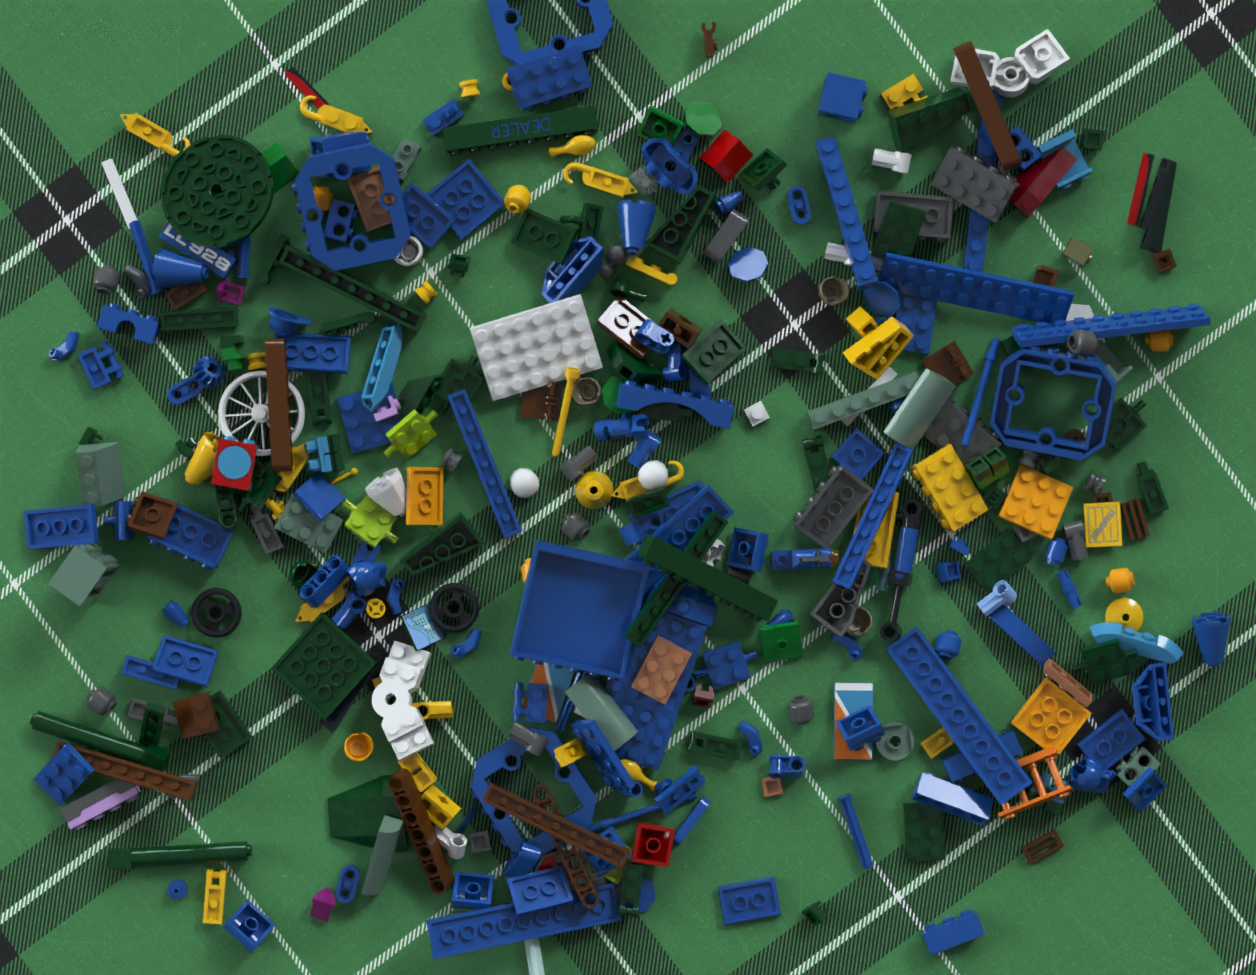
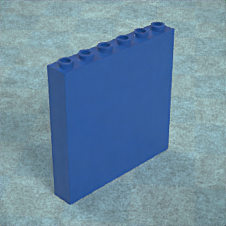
M535 539L509 650L510 655H513V659L524 661L525 658L531 659L532 663L543 665V662L550 663L551 667L562 669V666L569 667L570 671L581 673V670L587 671L588 675L599 677L601 674L606 675L607 679L618 681V678L624 679L632 642L625 638L624 634L640 612L650 566L641 562Z

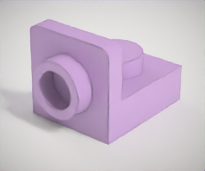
M388 396L391 408L384 406L377 409L378 413L374 414L376 422L399 415L398 410L401 407L397 398L394 399L393 396Z

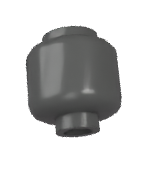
M104 265L99 267L95 271L93 286L97 292L109 295L117 290L120 274L115 270L114 266Z
M1075 330L1069 335L1067 345L1073 354L1089 356L1096 350L1098 341L1095 334L1091 331Z
M579 513L567 514L561 521L563 524L562 532L572 541H582L590 532L589 522Z
M104 687L96 690L92 689L87 696V699H89L88 707L100 716L109 715L117 704L115 695Z
M795 696L788 703L790 719L793 722H797L798 725L808 724L809 720L814 717L813 702L807 696Z

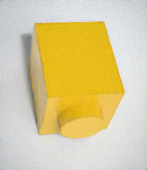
M861 306L846 318L853 330L862 338L878 327L874 319Z

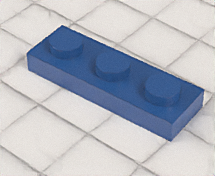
M126 655L121 671L122 675L177 690L180 680L152 672L153 662Z

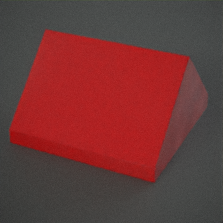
M724 130L699 159L728 184L753 154L737 137Z
M638 823L631 861L668 867L675 829L654 823Z

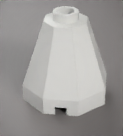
M396 467L383 473V477L379 478L378 476L365 488V491L372 500L392 515L402 517L406 514L407 491L402 474Z

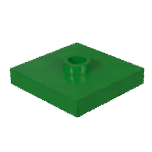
M798 621L760 627L765 663L803 657Z

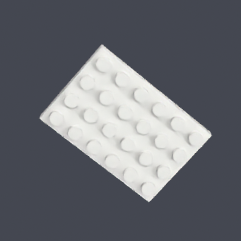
M581 294L470 328L493 401L548 385L549 381L557 382L566 379L564 375L566 367L580 369V374L603 368Z

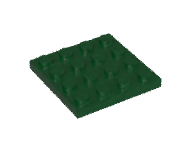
M321 612L271 669L327 721L378 663L334 623L330 617Z

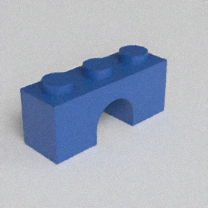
M112 303L109 304V307L103 305L97 324L98 328L118 334L123 323L132 322L135 326L133 339L155 345L161 323L157 322L156 317L147 314L146 318L138 316L139 312L131 309L124 312L120 310L121 306Z

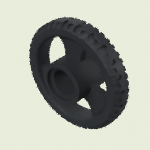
M449 583L441 586L433 594L429 606L430 615L434 623L442 630L452 633L462 632L471 627L476 621L479 614V602L475 593L466 585ZM451 590L453 596L445 603V606H436L439 597L444 592ZM464 593L471 599L472 613L464 611V603L460 600ZM452 602L457 603L460 607L459 612L452 613L449 610V605ZM444 615L452 618L459 617L462 625L450 626L442 622L441 618Z
M211 588L199 594L193 603L191 612L196 628L204 635L214 638L224 637L232 633L239 625L242 614L241 605L235 595L222 588ZM218 594L225 596L230 601L226 606L222 603L213 604L209 596ZM199 607L206 609V617L210 621L207 627L199 619ZM215 607L221 610L219 618H215L212 615V610ZM227 613L234 614L232 623L226 629L220 630L219 622L226 618Z

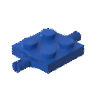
M737 640L702 652L705 668L694 671L696 679L708 675L714 689L750 678L748 661L758 659L756 651L745 654Z

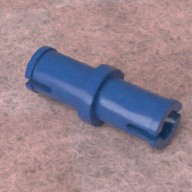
M1068 570L1057 573L1056 576L1063 588L1062 592L1066 594L1071 609L1082 605L1083 603L1076 591L1077 586L1073 584Z

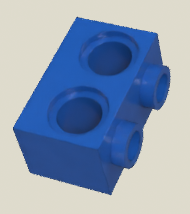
M1016 126L1010 131V135L1017 141L1016 149L1020 156V153L1024 152L1029 156L1028 162L1022 161L1021 165L1014 167L1022 172L1042 155L1022 129Z
M332 199L324 231L325 238L348 243V239H352L354 228H351L352 223L357 220L359 212L355 204ZM343 207L349 209V214L346 217H340L339 211ZM338 226H343L345 230L341 236L335 235V228Z

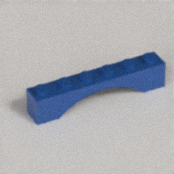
M625 380V383L620 382L615 403L618 408L637 411L654 403H678L697 411L710 425L730 429L734 405L730 403V400L719 398V401L711 400L712 397L707 395H700L699 398L694 397L691 392L682 391L679 394L674 393V389L663 387V390H659L650 384H644L643 387L636 385L637 382Z

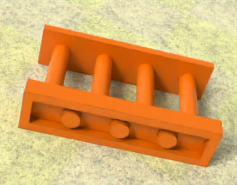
M1054 745L1016 760L1023 770L1027 769L1030 771L1040 797L1029 801L1023 789L1018 793L1022 804L1011 808L1009 802H1005L1002 805L1004 811L998 813L1001 819H1013L1019 812L1057 797L1059 799L1066 798L1073 791L1070 785L1064 786L1054 761L1056 760L1055 757L1059 756ZM1041 762L1048 764L1057 790L1046 793L1037 770V764Z

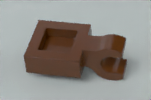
M712 22L711 30H707L705 23H702L701 29L704 34L706 57H714V51H717L716 39L713 40L712 34L716 30V23Z

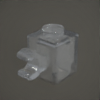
M644 165L628 177L643 196L646 194L650 196L658 189L656 187L658 181L645 169Z

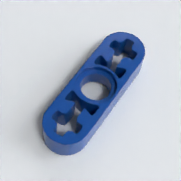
M704 796L700 798L675 832L673 843L676 846L682 843L711 803Z

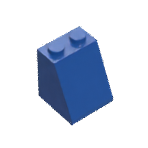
M365 131L309 137L312 155L369 143V137ZM339 165L337 167L338 172L341 174L348 172L346 165ZM371 165L352 168V173L371 170ZM333 173L319 175L327 178L335 177Z

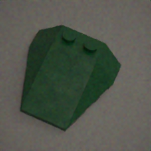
M383 775L328 798L330 837L374 848L378 831L385 815L403 821L388 784L389 779L393 775ZM404 821L395 852L408 851L407 831H405Z

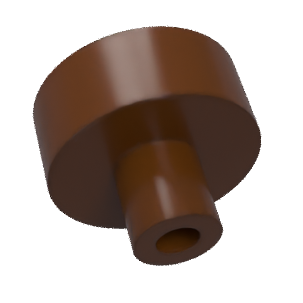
M1078 429L1068 430L1064 435L1067 438L1074 439L1076 437L1077 440L1084 441V435Z

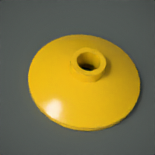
M1119 598L1111 602L1107 607L1105 622L1122 624L1123 628L1130 627L1138 631L1143 623V611L1134 600ZM1124 614L1129 616L1127 621L1122 619Z

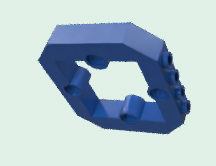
M487 0L502 57L517 65L580 45L582 54L600 50L613 27L607 0H590L587 3L576 0L580 8L589 9L595 30L594 33L569 40L562 35H556L550 40V45L521 53L515 32L522 23L519 11L509 8L507 0ZM510 15L517 17V21L513 24L507 22V17ZM561 41L565 46L562 50H556L554 44Z
M371 142L310 155L296 176L295 183L292 184L294 195H298L299 202L296 203L298 213L302 214L304 221H301L303 233L307 232L308 240H305L307 251H311L314 258L335 271L394 259L411 236L395 159ZM379 163L385 189L380 194L379 202L384 209L390 212L395 236L369 241L365 235L356 234L352 237L349 246L328 250L321 222L323 210L317 205L311 177L333 173L337 179L346 180L351 176L352 168ZM339 165H346L348 172L341 174L338 172L337 167ZM392 195L395 200L393 203L388 204L384 201V197ZM316 211L319 217L312 220L308 217V212ZM361 240L365 243V247L357 249L354 243Z
M1040 346L1020 348L1002 360L990 425L1005 446L1083 460L1105 446L1117 381L1104 362L1098 359L1097 356H1078L1071 351L1062 353L1056 348H1048L1046 350L1041 349ZM1062 360L1066 363V366L1059 368L1056 365V361ZM1021 365L1052 370L1056 375L1068 373L1098 379L1095 396L1087 398L1082 407L1083 416L1090 420L1086 441L1057 436L1056 431L1049 426L1041 428L1039 432L1010 427L1014 405L1021 404L1026 394L1025 387L1018 383ZM1013 390H1017L1020 392L1021 396L1015 398L1011 395L1010 392ZM1095 405L1097 407V411L1090 412L1087 409V406ZM1048 434L1052 440L1046 442L1042 439V435Z
M528 726L527 729L533 732L536 731L549 739L545 747L557 764L555 770L556 778L560 782H568L582 803L581 807L563 818L587 828L592 822L597 795L575 761L564 766L570 770L569 776L563 777L560 775L559 770L563 767L557 761L554 749L563 745V742L557 733ZM509 738L477 759L471 784L472 791L470 793L476 801L479 800L483 805L481 807L482 812L486 817L490 816L493 823H491V826L496 833L500 832L504 838L501 841L507 850L510 848L512 852H515L518 846L525 842L541 848V857L556 847L549 833L541 831L525 841L509 816L510 814L505 812L503 818H498L495 815V811L498 808L482 801L490 785L486 777L502 767L509 771L518 769L522 762L521 755L528 751L523 745ZM510 755L515 756L517 763L509 765L506 758Z

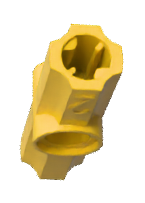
M423 701L411 704V706L416 707L418 710L420 706L427 707L428 714L422 716L423 720L453 717L452 701Z

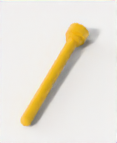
M566 367L564 374L567 383L552 449L554 457L559 456L574 383L580 378L581 370L574 367Z

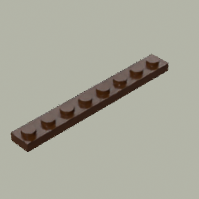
M58 741L52 758L66 744L65 742ZM71 745L95 769L94 773L192 802L198 786V783Z
M490 783L482 800L617 867L623 868L631 850L493 783Z

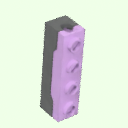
M115 779L59 810L66 823H68L69 828L76 827L78 830L87 825V820L93 818L95 821L103 817L104 811L110 809L112 812L120 808L121 802L127 800L129 803L137 799V794L141 790L137 785Z

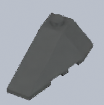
M867 560L864 561L851 590L832 583L809 613V616L823 627L842 637L854 620V615L872 564Z

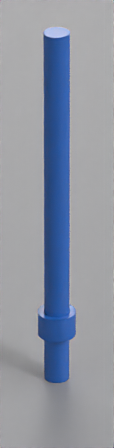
M997 338L992 339L990 349L985 355L986 362L961 445L964 447L969 446L990 372L998 356L996 352L1000 340Z
M696 792L692 793L681 803L697 799ZM654 804L611 819H602L599 823L590 825L586 829L592 832L602 829L605 831L611 826L660 811L661 809L658 804Z

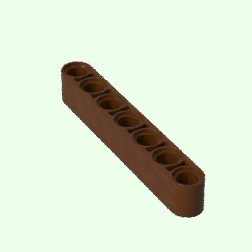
M970 40L954 47L953 50L1004 171L1021 165L1022 161L972 41Z
M285 338L265 339L272 471H293Z
M401 768L389 779L388 784L429 885L434 893L442 895L454 883V877L413 776L408 769Z
M545 784L537 785L533 791L536 805L544 809L552 806L555 809V814L563 817L550 788ZM538 789H545L547 796L539 798L536 792ZM551 835L582 904L589 909L596 907L599 902V894L577 847L571 844V849L564 851L560 846L564 840ZM577 859L580 865L577 868H572L569 866V861ZM581 876L588 880L584 886L577 883V879ZM593 894L596 897L595 902H586V895Z

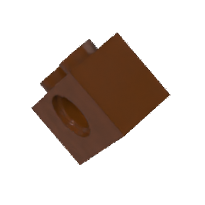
M673 309L668 310L659 323L660 327L673 335L674 340L688 349L694 345L703 330Z

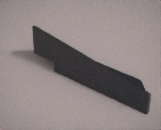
M1166 158L1161 160L1139 224V228L1145 229L1139 248L1153 253H1158L1162 250L1177 166L1175 161Z
M381 651L369 655L379 663L385 652ZM375 668L327 721L323 718L320 719L319 723L333 734L336 732Z

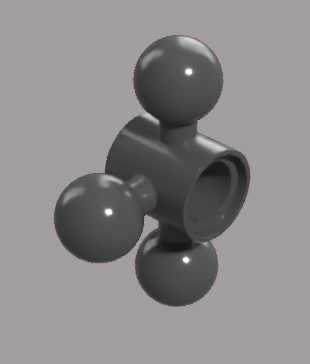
M621 234L619 236V246L612 243L604 256L609 262L602 265L599 270V274L603 279L612 278L614 275V265L621 268L628 256L627 252L623 249Z

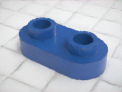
M684 130L680 133L673 147L688 161L697 144L698 137L692 130ZM690 136L692 141L687 143L684 138ZM670 160L673 165L677 166L675 161Z
M794 186L787 195L791 216L795 223L800 225L806 224L811 218L807 193L803 187ZM795 193L800 194L799 200L794 199L793 195ZM798 212H803L805 214L804 218H799Z
M190 376L168 390V399L173 404H182L202 393L204 384H199L197 389H193L192 383H198L199 380L194 379V376ZM180 391L181 397L177 399L175 393Z
M363 541L352 564L360 560L374 562L381 549L380 542L375 549L369 551L367 549L368 543Z
M355 865L345 866L340 873L336 898L341 903H349L355 897L360 878V870ZM352 871L354 877H349L347 872ZM343 890H348L349 895H343Z

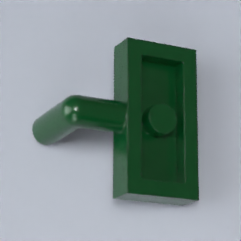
M583 203L581 217L563 215L560 217L561 223L579 225L577 239L591 236L598 241L604 206Z

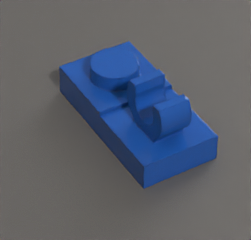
M452 99L422 121L434 137L443 131L442 128L449 127L465 116L455 99Z

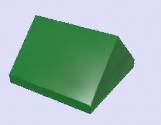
M650 105L636 134L646 140L652 138L667 140L673 147L684 127V123Z
M277 142L261 153L271 168L274 179V192L298 175L299 171Z

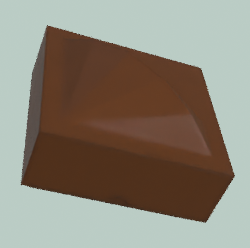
M1170 248L1152 255L1159 274L1177 267Z

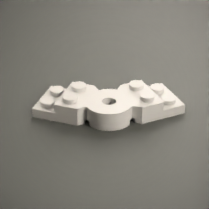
M1048 29L1016 48L1014 57L1000 60L996 52L975 49L991 89L1004 97L1021 95L1027 89L1029 83H1040L1051 76L1053 71L1070 60ZM955 56L950 84L969 87ZM1012 74L1015 76V78L1009 79L1006 77V75Z
M394 641L389 657H386L380 672L382 683L375 688L372 694V706L376 713L383 717L381 726L398 760L402 761L434 745L420 711L416 707L411 706V693L419 689L431 653L422 649L415 652L413 646ZM392 696H396L395 703L389 705V699Z

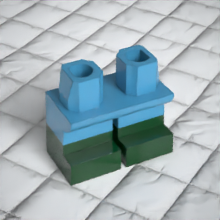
M339 434L314 438L312 441L304 443L305 452H315L316 455L315 460L307 461L308 471L323 473L345 470L342 452L324 455L325 453L342 451Z
M1041 771L1039 775L1046 793L1057 790L1056 784L1054 787L1048 785L1051 775ZM1033 780L1026 793L1029 801L1040 797ZM1062 780L1063 783H1064V786H1067V785H1068V782ZM1057 797L1037 806L1060 816L1066 798L1059 799Z

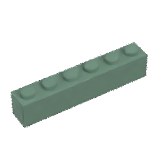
M917 372L806 412L812 429L815 430L908 395L919 379Z

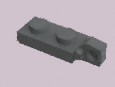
M250 504L253 512L250 515V521L266 555L284 548L285 546L277 529L274 528L275 525L266 508L260 510L253 504Z
M132 697L127 716L143 721L145 706L148 701ZM165 707L163 727H169L170 724L179 726L176 715H173L174 710Z

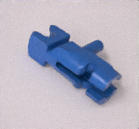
M629 412L622 413L619 420L605 419L595 422L594 435L597 437V441L608 440L609 436L613 440L626 437L645 439L649 435L644 426H649L650 422L644 414L633 415L632 418H629Z

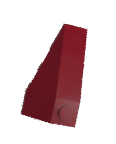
M1062 147L1014 177L1020 185L1014 191L1009 203L1028 218L1078 159Z

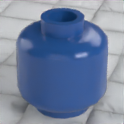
M946 630L945 633H940L937 636L935 651L940 658L952 660L953 657L959 655L962 640L956 636V632Z

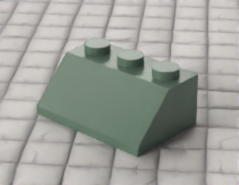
M118 442L79 445L76 451L83 505L95 504V506H103L125 498Z

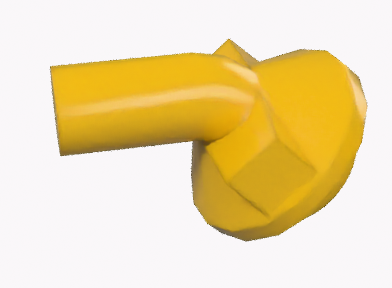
M272 499L267 505L274 512L272 517L277 522L285 505L279 507Z

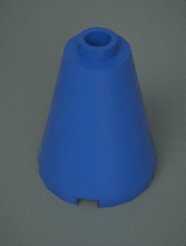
M625 200L618 203L623 249L628 255L636 256L643 252L656 213L655 205L650 202L638 200V203H632V200Z
M160 249L161 253H156L152 269V274L156 275V280H153L155 287L163 288L203 283L208 278L209 270L204 263L165 249Z
M1221 612L1201 613L1199 618H1196V615L1192 617V624L1203 661L1209 667H1217L1224 661L1231 623V616L1227 614V617H1224Z

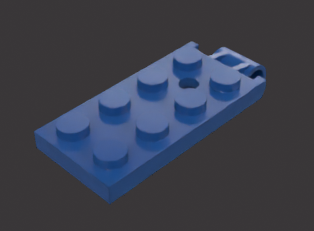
M700 480L667 495L670 503L669 507L637 518H633L632 513L627 514L632 523L619 529L626 545H632L640 540L643 543L647 534L652 535L703 488ZM653 519H659L660 523L658 526L652 524Z
M576 720L572 723L571 726L574 729L575 736L581 739L584 750L594 760V766L603 774L605 783L612 790L618 789L624 797H639L643 792L642 785L632 780L595 720Z

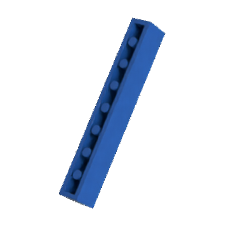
M833 136L816 141L817 154L858 291L875 287L878 284L877 275L836 138Z

